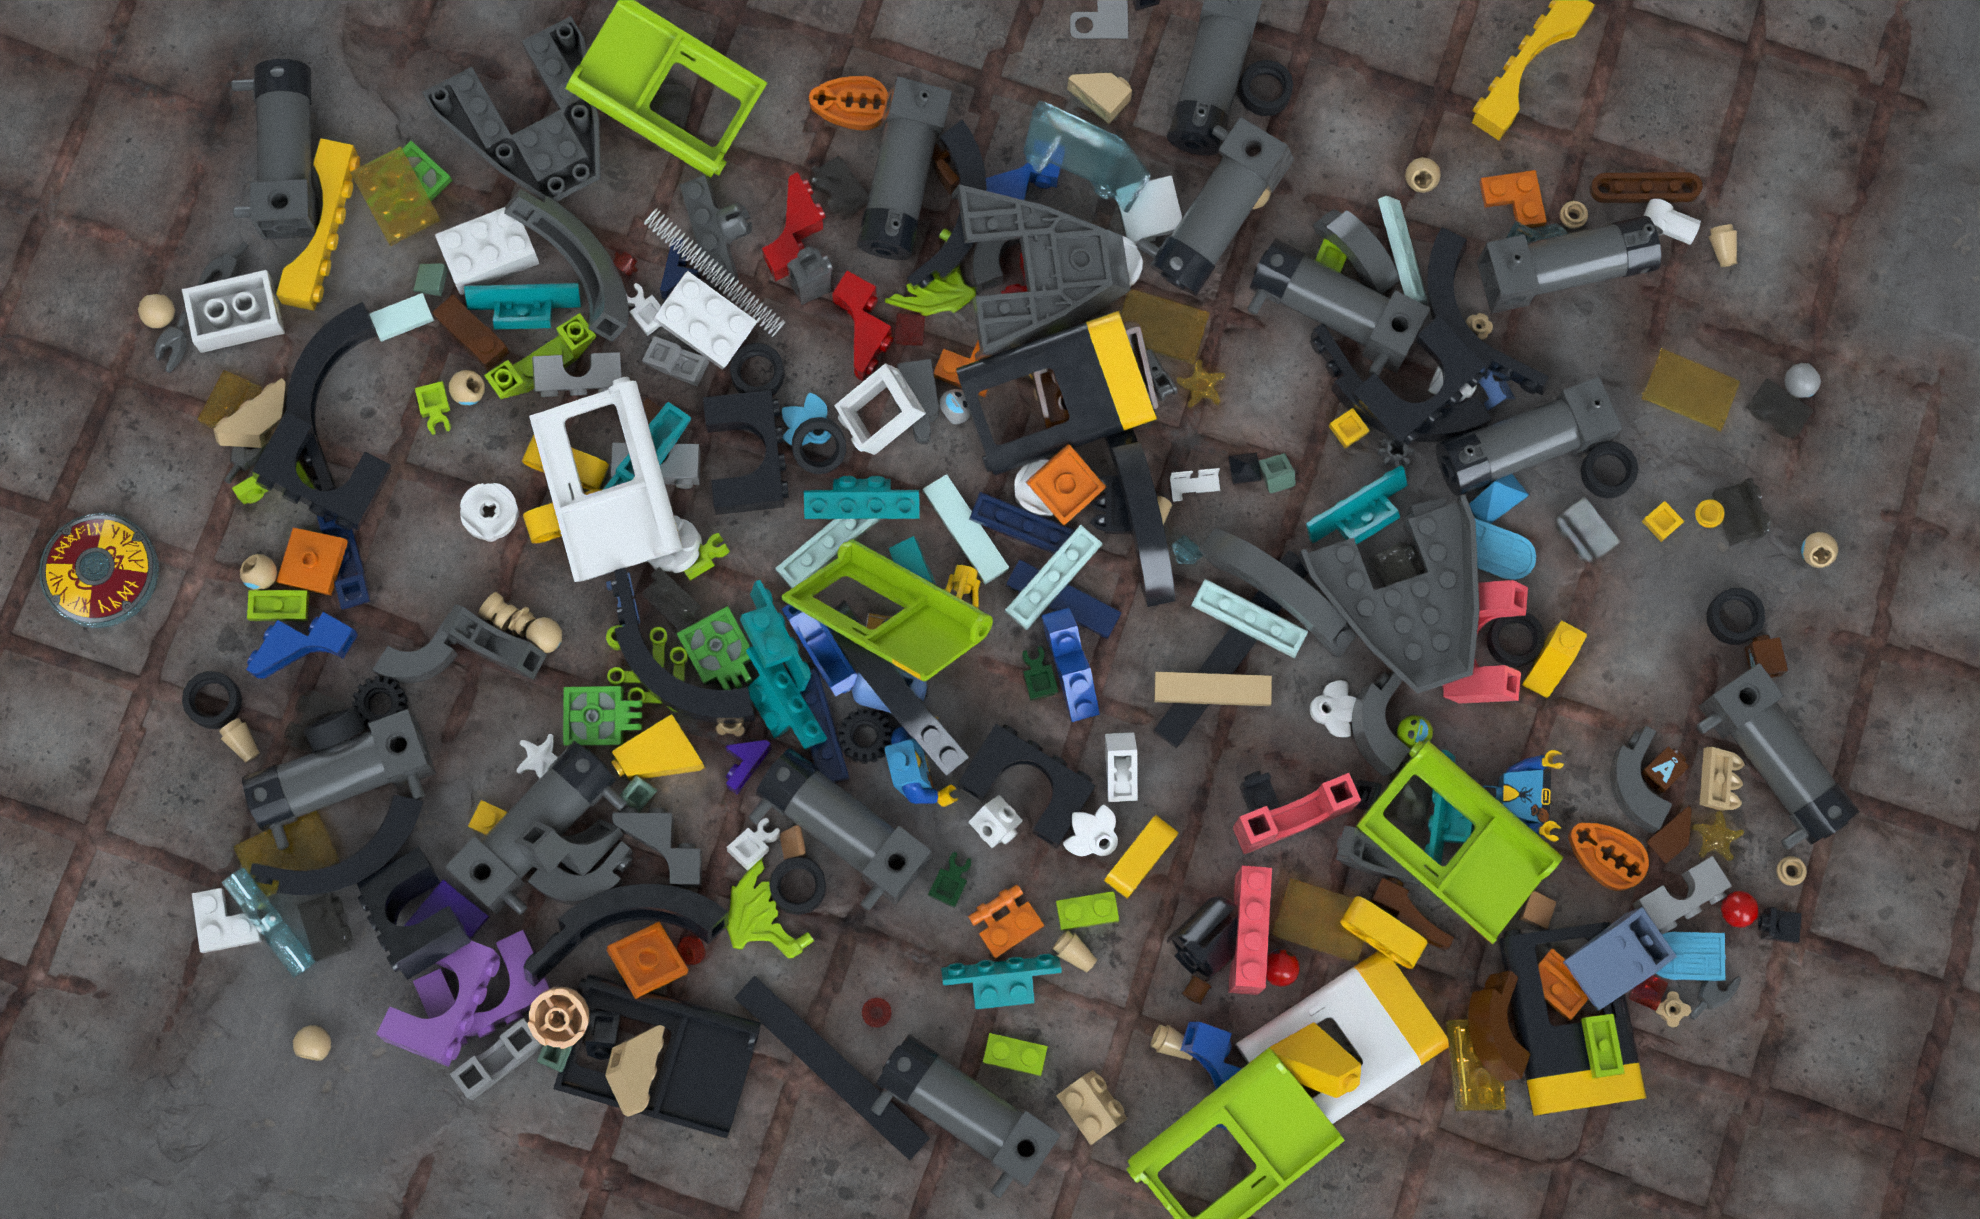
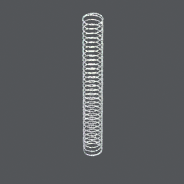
M656 208L651 213V215L645 220L644 225L648 224L652 220L648 227L651 228L655 225L652 232H655L657 229H659V231L657 232L658 236L663 231H665L661 236V239H664L669 234V236L665 240V243L669 242L673 238V240L669 244V247L676 243L673 250H676L678 247H680L677 254H680L686 248L681 258L685 257L690 252V254L686 258V261L690 260L694 256V258L690 262V265H692L694 262L697 261V263L694 266V269L697 268L702 262H704L699 268L698 272H701L707 266L702 276L706 275L711 270V272L708 274L706 280H708L710 277L714 275L710 283H713L718 277H720L714 287L718 286L724 280L719 290L723 289L728 284V286L723 291V294H725L727 291L731 289V291L727 295V298H729L737 290L735 295L732 297L731 301H734L741 294V296L736 301L735 305H737L744 299V301L739 307L741 309L745 304L748 303V305L744 309V312H746L754 304V306L749 311L748 315H751L758 308V310L752 317L755 318L761 313V315L758 317L756 321L759 322L765 315H767L760 324V327L763 326L771 318V320L765 326L764 330L769 328L774 323V325L768 332V334H770L775 328L778 327L775 333L771 336L773 337L778 332V330L785 324V321L782 320L776 327H774L780 319L779 316L769 325V323L772 321L776 313L772 314L766 320L768 315L771 313L772 309H770L763 316L762 314L765 312L768 306H765L756 315V313L763 305V302L760 303L754 310L753 308L758 303L759 298L756 301H754L750 306L749 304L752 302L755 295H753L746 303H744L748 296L751 294V291H749L739 301V299L747 290L746 287L736 296V294L743 286V284H741L732 292V290L738 284L739 280H737L728 290H726L734 280L735 276L732 277L723 286V284L728 279L731 273L726 275L719 282V280L727 271L725 269L720 275H718L715 278V276L722 268V266H720L712 275H710L717 266L718 262H716L706 272L708 267L714 261L713 258L702 268V266L710 257V255H708L703 261H701L698 264V262L704 256L706 251H704L695 261H693L702 249V247H700L689 258V256L698 244H695L685 254L690 245L693 243L692 240L688 245H686L681 250V248L689 239L688 236L680 245H678V243L683 238L685 233H683L674 243H672L681 231V229H679L668 240L670 235L676 229L677 225L673 227L664 236V234L673 222H671L664 230L660 232V230L663 228V226L669 219L667 218L658 228H656L659 222L665 216V214H663L653 225H651L660 213V211H658L655 214V212L658 210V208Z

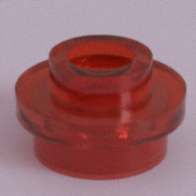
M624 251L622 254L616 252L614 254L616 257L613 263L626 275L630 276L633 271L636 273L639 270L635 266L638 261L628 252Z
M689 935L684 937L677 947V951L685 964L697 965L705 958L704 945L696 936Z
M871 998L863 1005L862 1018L870 1027H883L891 1018V1007L882 998ZM877 1007L882 1010L883 1013L880 1018H873L871 1016L873 1008Z

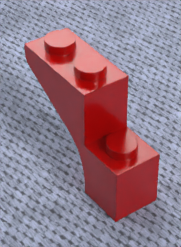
M798 172L792 174L788 179L785 228L774 242L762 248L763 258L775 281L788 276L787 264L797 258L799 251L805 248L801 240L824 229L823 219L826 218L825 213L819 202L814 204L810 196L813 194L812 188L807 179H801Z
M846 271L832 293L833 303L843 308L854 322V374L857 379L864 381L867 375L871 376L877 369L879 364L877 358L882 351L887 352L893 342V337H891L890 325L867 313H871L878 302L876 286Z

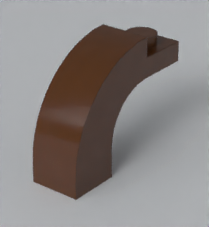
M1512 971L1489 974L1484 990L1472 992L1468 1010L1469 1032L1475 1052L1486 1070L1499 1082L1522 1079L1530 1057V1053L1515 1040L1508 1024V1005L1518 977Z

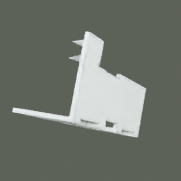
M1220 468L1198 470V478L1191 479L1190 475L1193 471L1171 473L1170 483L1173 502L1182 501V493L1220 491L1218 477Z

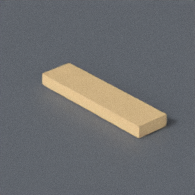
M1155 672L1154 702L1271 706L1272 676Z

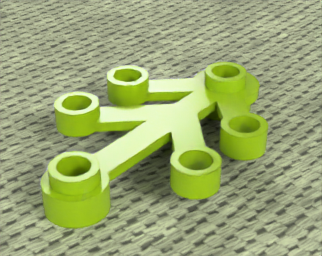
M620 625L611 627L606 634L607 643L614 650H621L618 641L612 639L615 633L614 628L623 627ZM655 627L649 635L653 643V658L664 668L665 643L668 640V635L664 628ZM657 632L664 634V638L660 641L653 639L654 634ZM675 647L670 652V659L674 664L673 676L685 682V663L688 660V655L684 648ZM682 652L684 658L681 661L674 660L675 653ZM619 667L610 669L607 674L608 680L613 686H621L623 683H640L632 671H623ZM620 672L622 678L619 681H613L611 679L613 673ZM639 687L632 688L628 692L629 701H633L632 695L639 692L642 694L640 700L642 705L646 703H662L650 692H644Z

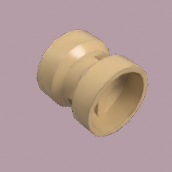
M494 592L482 604L478 614L483 619L492 621L495 628L504 632L508 629L511 617L519 609L512 604H506L504 598L497 592Z

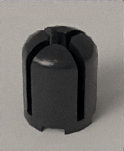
M1221 896L1209 898L1167 938V944L1172 940L1174 947L1177 949L1178 952L1174 956L1180 964L1192 975L1198 971L1208 977L1205 982L1210 981L1235 955L1238 916L1204 949L1199 945L1237 907L1231 900Z

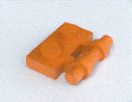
M1017 884L1009 890L1005 888L998 893L999 896L986 905L984 903L976 907L977 911L968 916L973 926L981 921H984L988 928L980 932L979 936L994 959L1000 957L1045 926L1029 901L1020 907L1016 905L1014 900L1023 895L1022 890ZM1006 906L1010 913L996 922L992 914Z

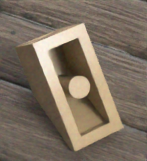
M1112 73L1075 74L1068 78L1067 90L1108 124L1131 101L1132 89L1129 83L1122 77L1117 78Z

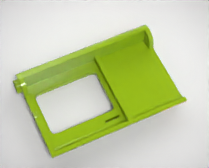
M618 0L582 62L577 66L569 79L565 89L711 178L713 174L719 176L727 161L723 157L767 85V82L635 0ZM675 63L683 65L740 101L741 106L715 147H711L653 112L649 107L659 87Z
M853 539L840 545L836 560L819 569L815 574L782 595L783 601L921 681H927L981 642L988 635L993 623L991 615ZM848 576L904 607V609L872 630L813 596L841 577Z
M1419 740L1408 753L1411 756L1410 760L1364 814L1356 827L1486 940L1494 944L1496 938L1541 880L1545 879L1555 870L1562 861L1563 856L1429 740L1424 742V744ZM1412 775L1419 776L1474 824V831L1446 866L1439 865L1383 815L1385 808Z
M1268 1047L1127 1161L1130 1166L1126 1170L1136 1183L1142 1180L1143 1183L1148 1185L1174 1219H1247L1345 1140L1280 1058ZM1223 1124L1255 1162L1256 1168L1197 1216H1190L1160 1180L1158 1172L1213 1127Z

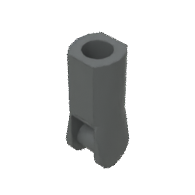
M1147 350L1146 354L1155 394L1162 402L1167 395L1171 393L1173 395L1177 394V388L1153 350ZM1163 378L1166 384L1159 387L1156 381Z

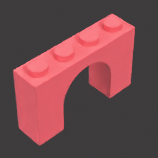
M1514 580L1478 583L1479 621L1477 635L1486 623L1495 618L1526 616L1528 587ZM1474 659L1473 675L1444 684L1443 697L1459 704L1519 701L1521 672L1506 665L1480 667L1476 659Z
M1350 773L1322 783L1316 791L1292 803L1273 810H1269L1265 806L1242 815L1234 824L1233 830L1243 854H1247L1349 813L1361 799Z
M1241 866L1235 875L1233 903L1238 905V929L1235 955L1230 963L1228 993L1258 995L1266 988L1272 868Z

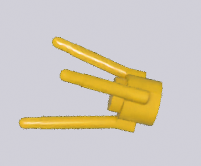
M957 565L954 574L949 575L945 590L950 593L953 588L957 592L956 597L962 599L963 594H969L972 590V605L979 609V587L981 581L977 580L978 571L969 566Z

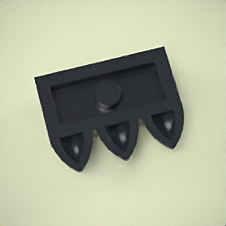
M1118 476L1098 477L1106 486L1102 491L1105 495L1094 498L1090 504L1095 509L1105 512V514L1094 517L1090 524L1099 530L1105 531V534H1132Z

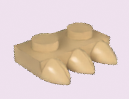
M1715 747L1704 748L1700 805L1717 810H1734L1742 805L1738 796L1731 792V790H1736L1743 786L1739 776L1732 772L1744 766L1743 760L1737 754Z

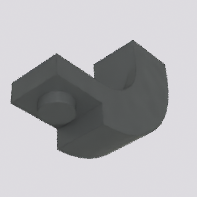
M1332 209L1313 224L1316 234L1336 245L1347 256L1354 266L1361 284L1383 294L1400 281L1395 265L1380 241L1362 221L1346 210L1344 213H1340Z
M457 604L454 605L441 629L453 637L452 640L507 670L532 680L535 679L547 656L545 652L532 643L493 627L463 606Z
M1394 671L1388 674L1386 672L1382 673L1374 684L1371 683L1362 688L1356 698L1352 712V731L1356 745L1365 760L1382 776L1394 772L1410 750L1392 734L1386 722L1385 710L1387 703L1403 681Z
M1645 726L1639 732L1635 730L1627 742V746L1630 749L1622 745L1615 751L1610 768V782L1615 800L1623 813L1633 823L1653 834L1661 828L1672 804L1653 794L1643 782L1640 771L1641 761L1656 733L1652 728Z
M1344 826V830L1337 840L1338 852L1336 860L1351 868L1385 879L1392 877L1403 883L1420 886V882L1369 837L1365 836L1356 827Z
M621 841L597 870L585 876L566 873L556 866L549 874L537 869L528 882L543 895L554 901L568 905H577L598 893L620 887L624 882L616 873L618 871L624 872L633 860L630 856L634 852Z

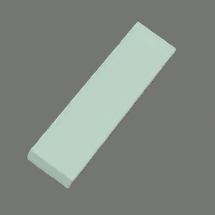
M1389 196L1379 198V206L1404 295L1425 305L1428 303L1401 203L1399 200Z
M947 474L923 488V493L973 568L978 571V575L985 585L1009 570V566L983 527L969 520L972 511Z
M834 519L775 569L787 584L793 588L832 561L837 556V551L842 543L851 539L857 540L881 519Z
M1080 525L1005 609V612L1023 628L1028 630L1102 546V542Z
M1207 579L1203 581L1191 605L1293 658L1296 657L1308 633L1307 630Z

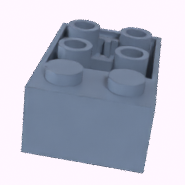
M1641 907L1625 913L1563 962L1596 1010L1599 1011L1657 973L1677 956L1644 908Z

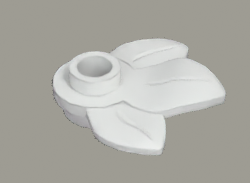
M1343 680L1334 681L1326 685L1322 695L1314 698L1310 704V715L1313 720L1325 724L1329 732L1336 737L1351 736L1349 722H1352V712L1356 701L1355 697L1348 696L1349 684ZM1322 704L1327 707L1328 713L1322 710Z
M1102 805L1097 810L1095 816L1086 812L1072 813V826L1075 835L1063 841L1065 848L1077 856H1086L1091 853L1107 856L1114 852L1118 845V838L1114 832L1116 824L1114 813L1105 805ZM1102 839H1108L1107 845L1099 846V842Z

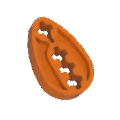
M842 77L827 81L812 89L809 94V104L812 111L835 125L865 131L874 129L881 124L888 92L880 81L872 77ZM820 95H824L825 100H827L824 101V105H818ZM847 97H852L853 102H855L852 103L851 107H846ZM861 98H865L868 103L865 108H860ZM875 99H879L882 104L879 106V109H874Z
M1579 823L1569 831L1568 840L1574 855L1591 877L1602 886L1610 890L1624 891L1639 884L1646 876L1649 867L1648 854L1644 846L1631 835L1614 827L1598 823ZM1583 830L1587 831L1588 834L1586 837L1592 843H1589L1588 841L1579 843L1577 841L1579 839L1578 834H1576V832L1581 833ZM1610 847L1612 849L1611 855L1614 858L1619 856L1625 858L1623 860L1624 865L1628 867L1632 864L1636 865L1635 872L1638 876L1628 877L1627 868L1622 866L1617 869L1615 867L1616 861L1612 858L1604 860L1602 858L1604 853L1601 849L1605 850Z

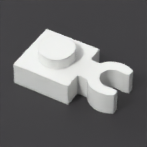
M635 283L633 286L638 293L637 296L634 298L627 296L628 306L635 307L629 312L648 336L661 327V325L652 320L661 305L653 295L645 300L642 287Z
M764 818L759 822L758 830L755 833L747 828L727 846V852L747 871L769 852V847L766 843L774 842L780 836V829L778 828L771 833L764 831L770 825L768 818Z

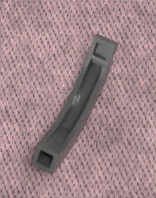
M520 189L506 205L504 214L540 234L567 259L581 280L588 298L590 308L588 329L613 342L628 326L629 312L626 291L611 257L594 234L559 203L548 196L540 201Z
M1215 528L1198 549L1215 568L1244 580L1281 605L1298 619L1332 656L1340 658L1355 639L1356 635L1346 625L1347 621L1325 597L1288 567L1256 546L1233 534Z

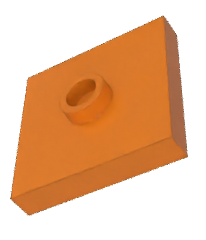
M1070 444L1062 448L1025 482L1062 525L1068 523L1106 488Z
M293 527L276 582L280 585L332 596L335 586L334 582L337 579L348 540Z
M660 921L608 945L606 949L635 999L686 975L689 970Z

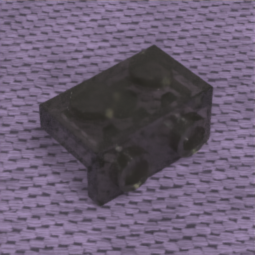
M1583 497L1563 514L1555 517L1559 523L1556 525L1557 530L1565 539L1570 537L1576 545L1573 550L1583 562L1588 560L1589 563H1594L1621 543V540L1587 497Z
M1401 762L1397 769L1389 774L1388 785L1407 762ZM1412 775L1383 812L1384 817L1395 819L1415 829H1423L1433 789L1419 776Z

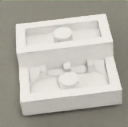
M1172 176L1154 179L1116 192L1126 238L1133 241L1135 245L1142 238L1151 242L1156 241L1157 236L1172 234L1182 220Z

